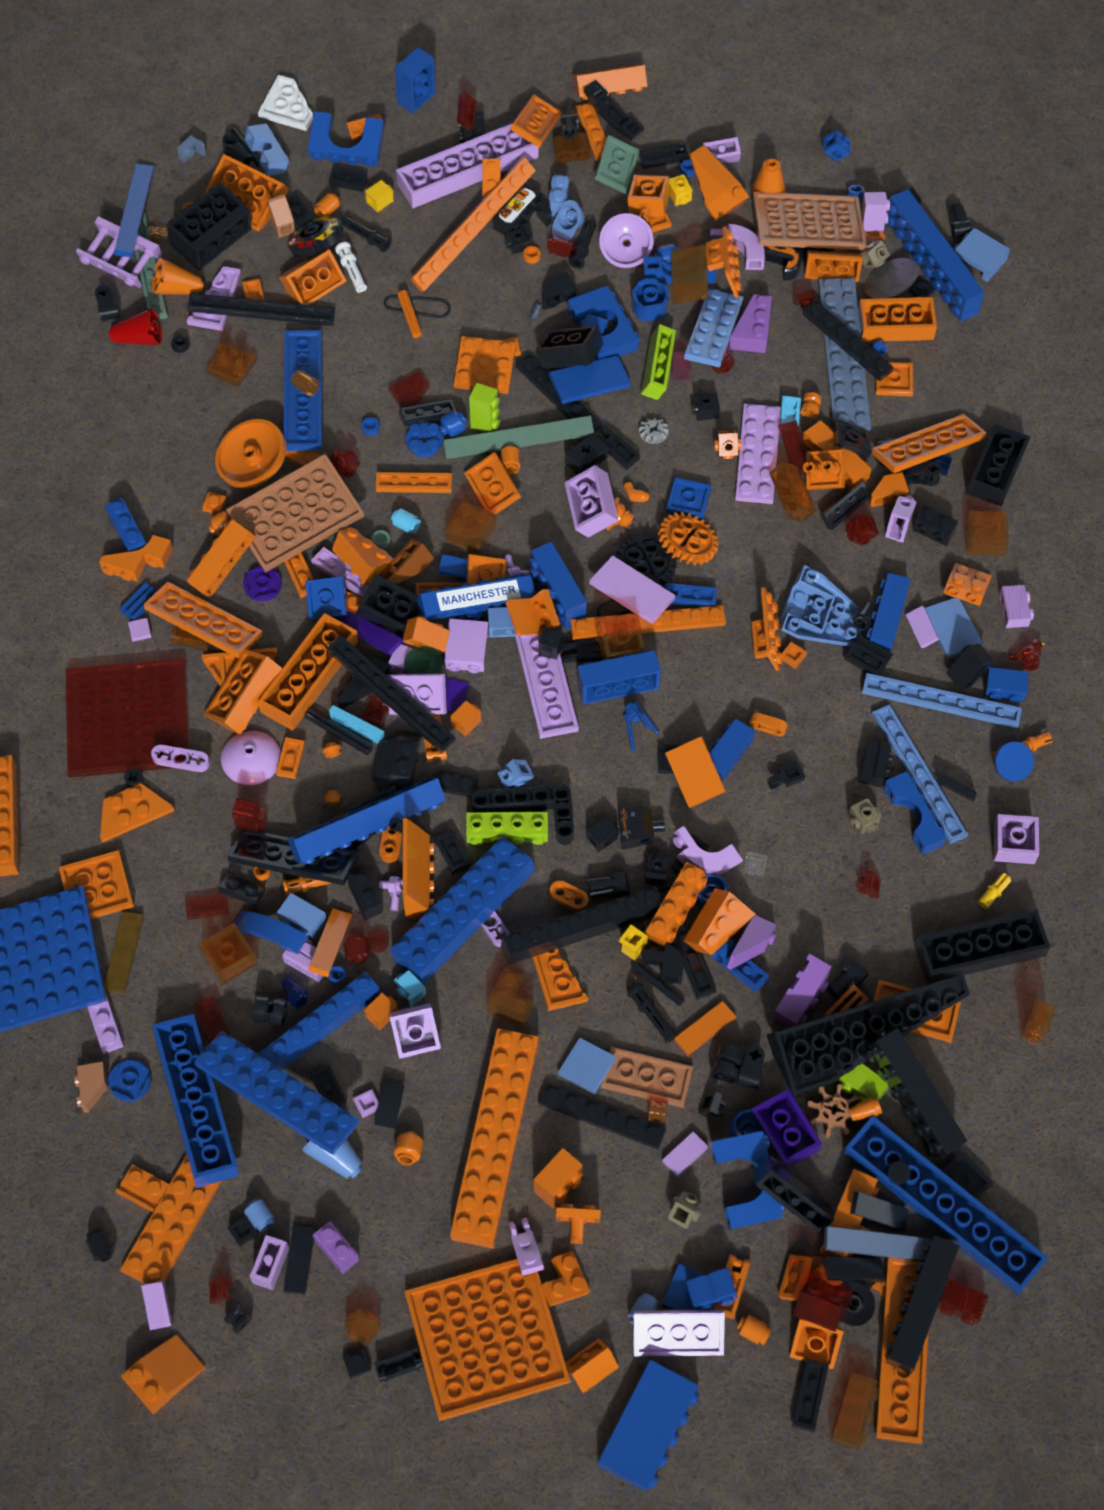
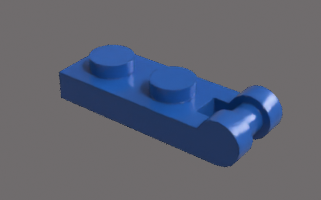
M672 583L663 584V588L669 592L678 593L670 605L698 607L716 605V587Z

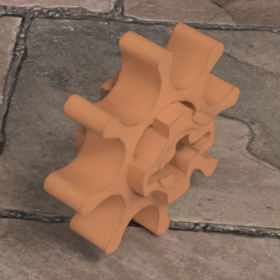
M841 1084L837 1086V1093L835 1095H828L825 1093L824 1087H819L818 1093L823 1098L822 1102L814 1103L809 1101L807 1104L808 1108L816 1109L819 1114L817 1118L810 1121V1125L813 1127L819 1122L824 1123L827 1126L826 1138L830 1137L833 1127L841 1128L844 1136H847L850 1132L845 1125V1121L851 1119L848 1110L849 1105L856 1103L858 1097L853 1096L849 1100L843 1099L840 1095L843 1087ZM832 1107L836 1108L835 1115L831 1114Z

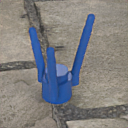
M637 701L625 706L627 714L623 716L626 721L632 752H635L631 720L633 722L641 721L645 729H649L650 726L656 734H659V731Z

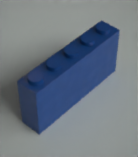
M650 1360L598 1461V1467L646 1493L649 1487L654 1489L659 1479L656 1473L659 1467H665L670 1456L666 1452L669 1446H675L680 1436L676 1432L680 1425L685 1426L690 1416L687 1410L690 1404L695 1406L700 1396L697 1393L699 1385Z

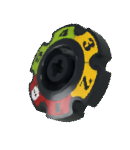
M319 217L296 229L291 234L292 237L287 241V245L293 256H313L335 244L339 240V235L343 233V227L336 217Z

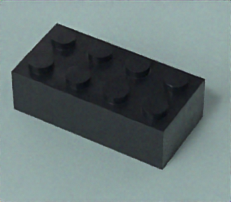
M995 424L970 480L966 494L1002 507L1031 436Z

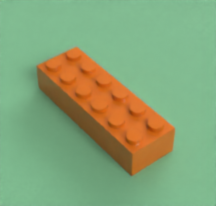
M324 613L259 699L260 713L294 731L305 716V712L313 705L342 665L327 652V647L340 635L355 647L358 644L357 630Z
M12 755L0 756V876L19 874L16 763Z

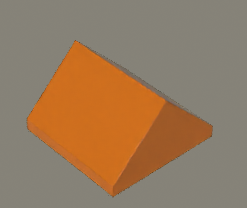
M800 1317L793 1339L790 1358L805 1362L807 1359L829 1364L828 1368L833 1369L844 1329Z

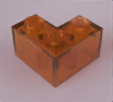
M504 967L486 1003L488 1013L523 1028L526 1027L534 1011V1002L519 996L524 985V976Z

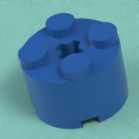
M646 278L637 283L632 291V310L639 320L655 321L666 315L669 298L667 286L663 282L662 284L657 282V279Z

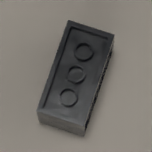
M221 182L211 187L204 196L197 198L195 203L183 209L181 214L176 218H172L167 224L170 245L198 271L252 229L250 209Z

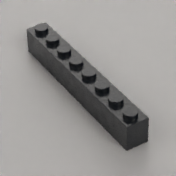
M653 887L503 936L501 949L507 964L510 965L655 916L663 900L657 887Z

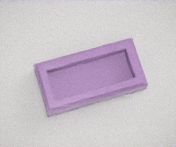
M923 605L906 614L921 648H925L940 640Z
M692 1132L662 1160V1163L678 1177L708 1149V1146Z

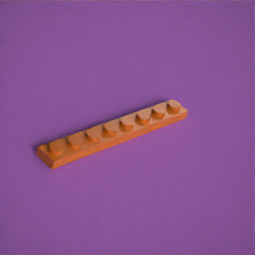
M723 605L666 610L653 624L635 613L570 619L572 640L726 625Z

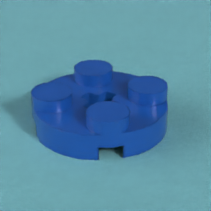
M435 423L412 424L406 434V446L409 451L411 450L418 457H430L442 448L443 434ZM426 437L430 440H426V443H423L420 439Z

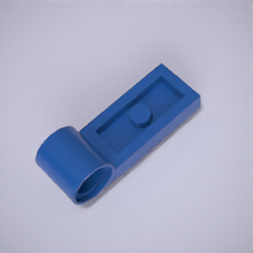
M730 938L711 956L755 993L769 980V975L751 960L731 970L728 969L727 966L731 954L736 947L735 942Z

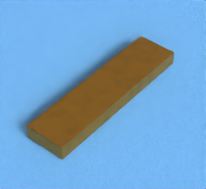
M122 912L104 985L105 991L126 993L144 918L143 914Z

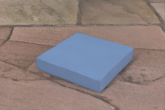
M579 1038L558 1071V1075L595 1094L616 1061V1056Z

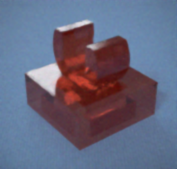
M814 290L796 294L793 298L794 305H801L802 310H804L816 297Z
M865 871V877L858 878V881L864 885L863 887H857L856 890L860 894H867L872 899L879 898L881 879L873 871Z
M218 1276L209 1282L210 1304H220L224 1300L232 1299L234 1294H228L227 1288L234 1286V1283L231 1281L226 1282V1277Z

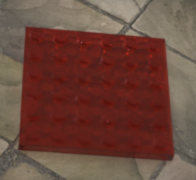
M184 658L65 669L67 774L69 778L126 773L130 769H138L139 771L170 769L172 767L154 763L151 755L152 749L157 745L189 749ZM161 752L160 755H157L158 758H161V756L164 755V752ZM180 754L176 756L175 761L183 762L186 756Z

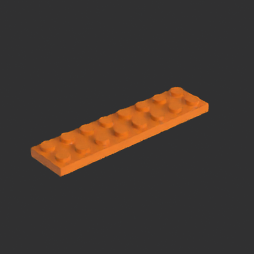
M888 1257L875 1438L921 1444L923 1437L928 1334L912 1374L887 1364L888 1356L885 1355L889 1342L893 1343L896 1337L892 1334L897 1322L901 1323L903 1315L900 1314L903 1303L904 1301L909 1302L911 1296L908 1293L912 1280L916 1282L919 1275L915 1273L919 1261Z

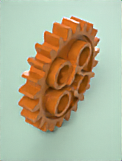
M676 512L673 516L669 514L667 518H664L659 527V541L663 542L661 547L668 548L666 553L672 552V558L677 556L679 557V562L685 560L687 565L690 561L694 566L697 562L700 565L704 562L708 563L710 559H713L718 550L719 542L716 541L718 536L713 535L715 530H709L710 524L704 525V519L699 521L698 516L692 518L690 513L687 516L683 512L680 515ZM695 530V533L689 538L685 546L681 547L692 531Z

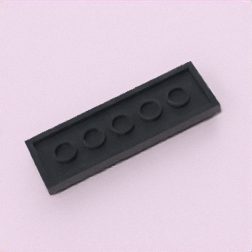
M245 828L241 830L228 854V862L343 886L358 859V851L336 848L333 849L332 854L324 857L322 855L317 856L314 862L304 865L295 861L287 840L289 837Z

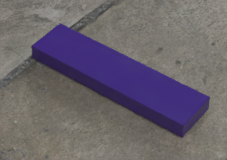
M349 611L348 616L335 618L357 630L359 640L390 656L403 643L401 637Z

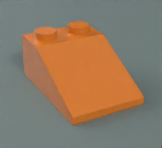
M175 1335L138 1360L121 1377L154 1415L202 1372L205 1366L183 1341Z

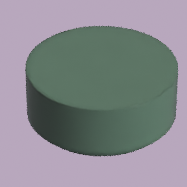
M377 530L372 534L371 541L380 549H385L390 544V535L384 530Z

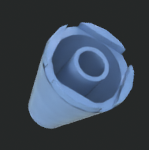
M347 1139L334 1155H331L311 1141L303 1148L305 1154L346 1179L350 1176L354 1179L362 1170L360 1167L362 1162Z

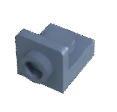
M192 135L177 147L179 159L183 162L188 158H192L195 152L203 157L206 155L203 141L196 139Z

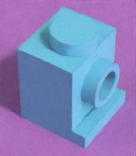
M409 970L395 978L394 982L398 988L396 991L403 999L407 998L410 1008L426 995V987Z

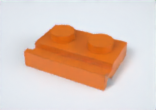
M132 1164L121 1185L116 1189V1193L153 1213L169 1184Z

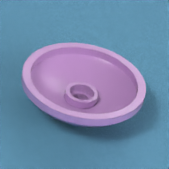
M629 213L619 214L612 217L603 226L600 233V248L607 261L614 266L620 268L636 267L643 263L644 257L650 255L653 247V234L647 222L641 217ZM629 240L630 244L625 246L623 241Z
M255 730L244 731L241 735H234L224 745L221 753V764L225 774L231 780L243 785H256L267 781L276 773L281 752L277 742L270 735Z

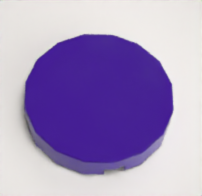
M258 566L251 569L246 577H244L243 587L247 596L252 600L259 602L269 601L280 593L282 580L276 570L271 569L265 573L262 567Z

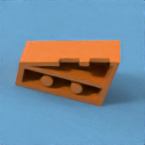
M352 527L339 531L332 551L338 558L352 568L351 573L353 575L357 574L360 577L362 586L370 584L374 575H380L393 560L385 550L377 547L370 539L365 538L358 530Z
M714 889L683 941L697 952L712 955L743 927L755 913L731 892Z

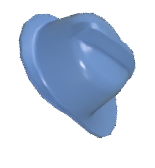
M567 200L561 204L553 222L552 234L558 242L563 243L570 240L575 234L576 229H579L584 223L583 209L573 200Z

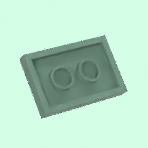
M608 135L604 142L594 179L625 194L630 185L639 149Z

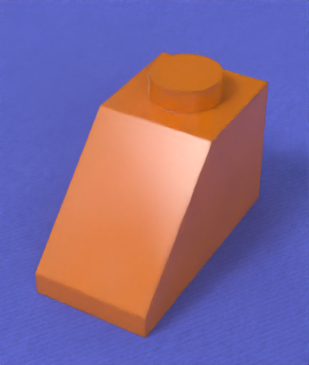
M903 472L897 474L890 473L882 478L871 494L870 507L896 503L899 496L904 497L908 495L909 490Z

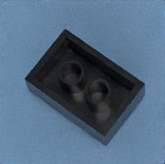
M597 325L548 330L535 352L542 369L571 368L573 366H588L592 364L604 344Z
M375 574L355 615L403 639L407 620L420 616L416 601L418 595Z

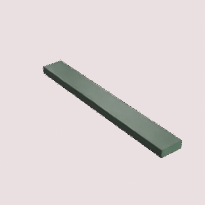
M144 209L138 236L151 241ZM140 250L135 251L137 263L143 255V252ZM155 257L148 259L141 270L140 277L147 310L154 309L160 320L168 318L163 295H156L151 291L152 276L156 274V270H154L156 260Z
M591 416L446 439L444 440L446 458L452 459L501 451L508 445L519 448L591 436L594 434Z

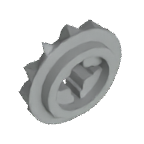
M655 417L653 419L647 418L646 421L641 422L639 427L641 439L650 444L663 442L669 432L667 424L662 419L658 420ZM657 427V431L650 433L651 428Z

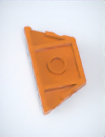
M277 647L250 650L266 655L273 661H275L278 654ZM227 652L201 655L203 663L221 688L239 659Z
M137 784L103 799L100 839L102 843L167 815L173 812L174 808L170 803L143 784Z

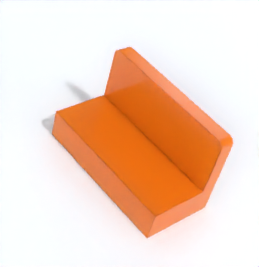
M599 1338L565 1362L568 1373L574 1378L582 1393L588 1391L619 1367L609 1347Z

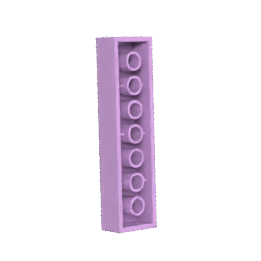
M509 124L397 169V184L411 207L415 208L482 181L483 159H500V173L512 169L523 157L528 161L537 159L538 147L510 130L512 124Z

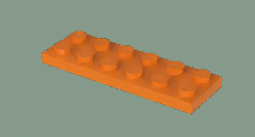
M965 414L873 447L872 455L893 473L986 439L987 432Z
M170 582L163 585L144 603L145 610L238 659L245 649L249 650L262 637V630Z
M186 1155L120 1271L145 1285L163 1280L165 1282L222 1181L195 1188Z

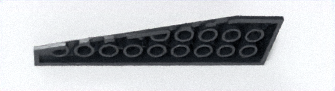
M962 974L766 1035L772 1055L792 1096L834 1083L838 1078L848 1074L854 1068L869 1060L865 1048L867 1045L897 1028L902 1036L905 1037L931 1018L936 1017L945 1009L950 1008L970 995L965 976Z

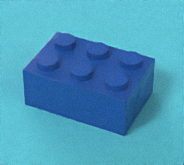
M418 47L395 67L397 103L412 114L436 94L434 58Z

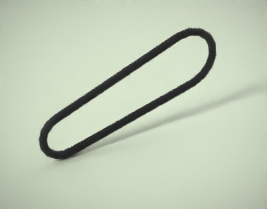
M391 295L385 298V308L392 311L403 312L402 309L388 307L386 304L388 299L398 298V296ZM409 297V299L444 302L448 306L447 313L441 316L415 312V315L444 318L451 311V306L446 300Z

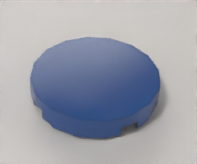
M1005 743L995 753V770L1005 780L1021 781L1033 769V754L1023 743Z
M126 1060V1062L115 1065L110 1071L108 1078L109 1089L114 1097L120 1101H137L149 1091L151 1074L146 1065L140 1061Z

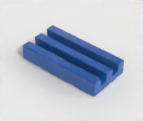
M145 582L119 608L120 612L132 621L138 620L147 611L144 609V604L133 615L132 613L151 594L153 596L157 591L153 587H149Z

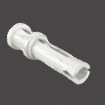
M342 242L336 246L335 251L341 258L342 266L346 267L357 293L363 292L367 289V286L356 265V257L350 250V244Z

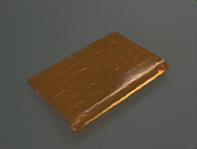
M706 245L671 251L673 304L709 299Z

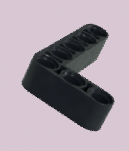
M564 784L478 790L472 795V809L475 813L553 809L557 842L561 845H568L574 839L571 793L569 787ZM558 795H564V796H566V797H565V798H558L557 796H558ZM543 796L545 799L539 800L537 797ZM524 798L525 800L521 802L517 801L516 799ZM499 799L505 800L504 803H498L496 801ZM478 801H484L485 803L482 804V805H479V804H477L476 802H478ZM566 813L567 816L561 817L558 814ZM562 831H567V832H569V834H568V835H562L561 832H562Z

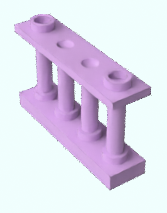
M98 216L95 224L99 232L86 252L77 248L76 253L79 256V260L85 265L91 264L124 280L131 287L135 285L140 288L142 285L138 279L139 273L149 258L155 257L159 259L163 254L157 244L138 236L134 251L140 250L143 252V255L131 274L122 270L130 257L122 256L116 266L107 263L114 253L120 226ZM105 236L113 237V241L101 259L93 256Z

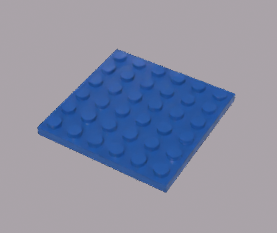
M83 886L0 910V1032L107 1001L86 891Z

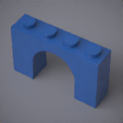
M314 112L308 145L310 158L316 161L325 159L333 163L342 161L350 165L360 163L367 167L379 166L385 131L383 119L366 118L364 133L360 142L350 148H341L331 141L334 122L332 114Z
M608 285L568 300V312L575 324L581 322L582 319L585 320L587 314H591L597 317H606L617 326L613 332L601 337L604 345L595 357V360L617 355L620 357L638 350L639 335L633 331L630 319L625 317L622 305L617 303L616 295L613 291L611 292Z
M763 1131L709 1142L714 1164L745 1159L757 1167L768 1156L767 1148L770 1147L768 1136L764 1135ZM760 1189L752 1200L724 1207L728 1229L782 1218V1213H784V1206L776 1202L767 1192Z

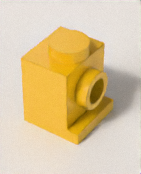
M630 925L619 939V942L622 944L621 952L635 961L647 946L648 936Z

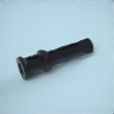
M345 216L342 220V226L365 238L368 244L375 245L381 252L384 253L390 248L391 238L382 236L377 230L367 228L350 218V216Z
M591 220L586 221L579 243L574 246V254L569 259V264L573 268L582 269L585 265V257L589 254L588 246L597 226L594 221H592L590 226Z
M642 984L635 986L627 993V996L634 1000L639 1012L645 1013L665 1042H671L677 1037V1034L654 1006V999L650 998L643 990L644 986Z

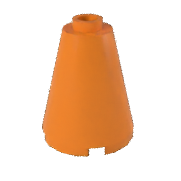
M770 158L764 161L751 187L752 197L753 192L786 193L781 164L778 160Z
M158 259L154 268L156 274L152 276L151 282L153 294L189 295L190 293L198 294L202 292L204 282L201 281V277L166 259Z

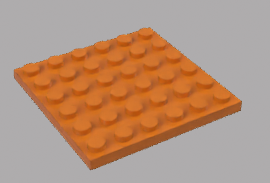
M517 1259L405 1291L439 1421L570 1383L546 1297L541 1288L542 1284L538 1271L522 1276Z

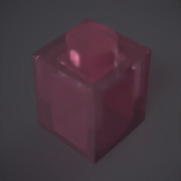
M683 351L673 352L672 380L690 381L691 361L684 359L685 352Z

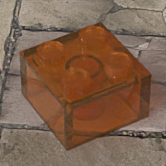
M462 500L445 528V541L480 555L497 526L496 514Z
M969 510L966 519V554L1005 556L1009 545L1007 512Z
M638 614L600 619L595 624L602 660L620 658L623 655H635L645 651Z
M235 923L198 944L202 956L221 985L258 965L254 952Z

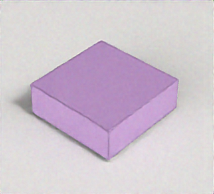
M147 618L128 622L132 642L152 638Z
M372 1089L353 1098L362 1118L378 1110L379 1101Z

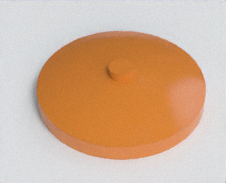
M252 419L238 424L223 437L217 448L215 465L218 474L227 484L240 489L253 488L265 483L276 474L285 459L287 448L285 437L275 424L267 420Z

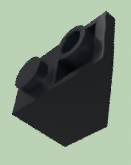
M567 271L550 277L542 296L543 310L554 308L558 304L568 302L569 299L576 297V286Z

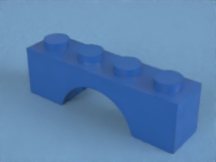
M698 255L692 262L683 265L667 263L662 256L644 257L643 279L654 278L661 284L662 282L664 284L716 283L717 269L713 271L708 270L706 255Z
M908 772L886 780L883 789L892 805H902L910 808L919 820V826L914 831L912 839L921 855L942 847L946 840V833L936 822L935 813L929 810L926 805L925 796L919 793L915 779L910 777Z

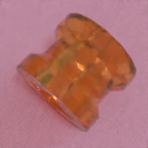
M651 1099L648 1121L656 1119L665 1123L668 1102L663 1101L659 1103Z

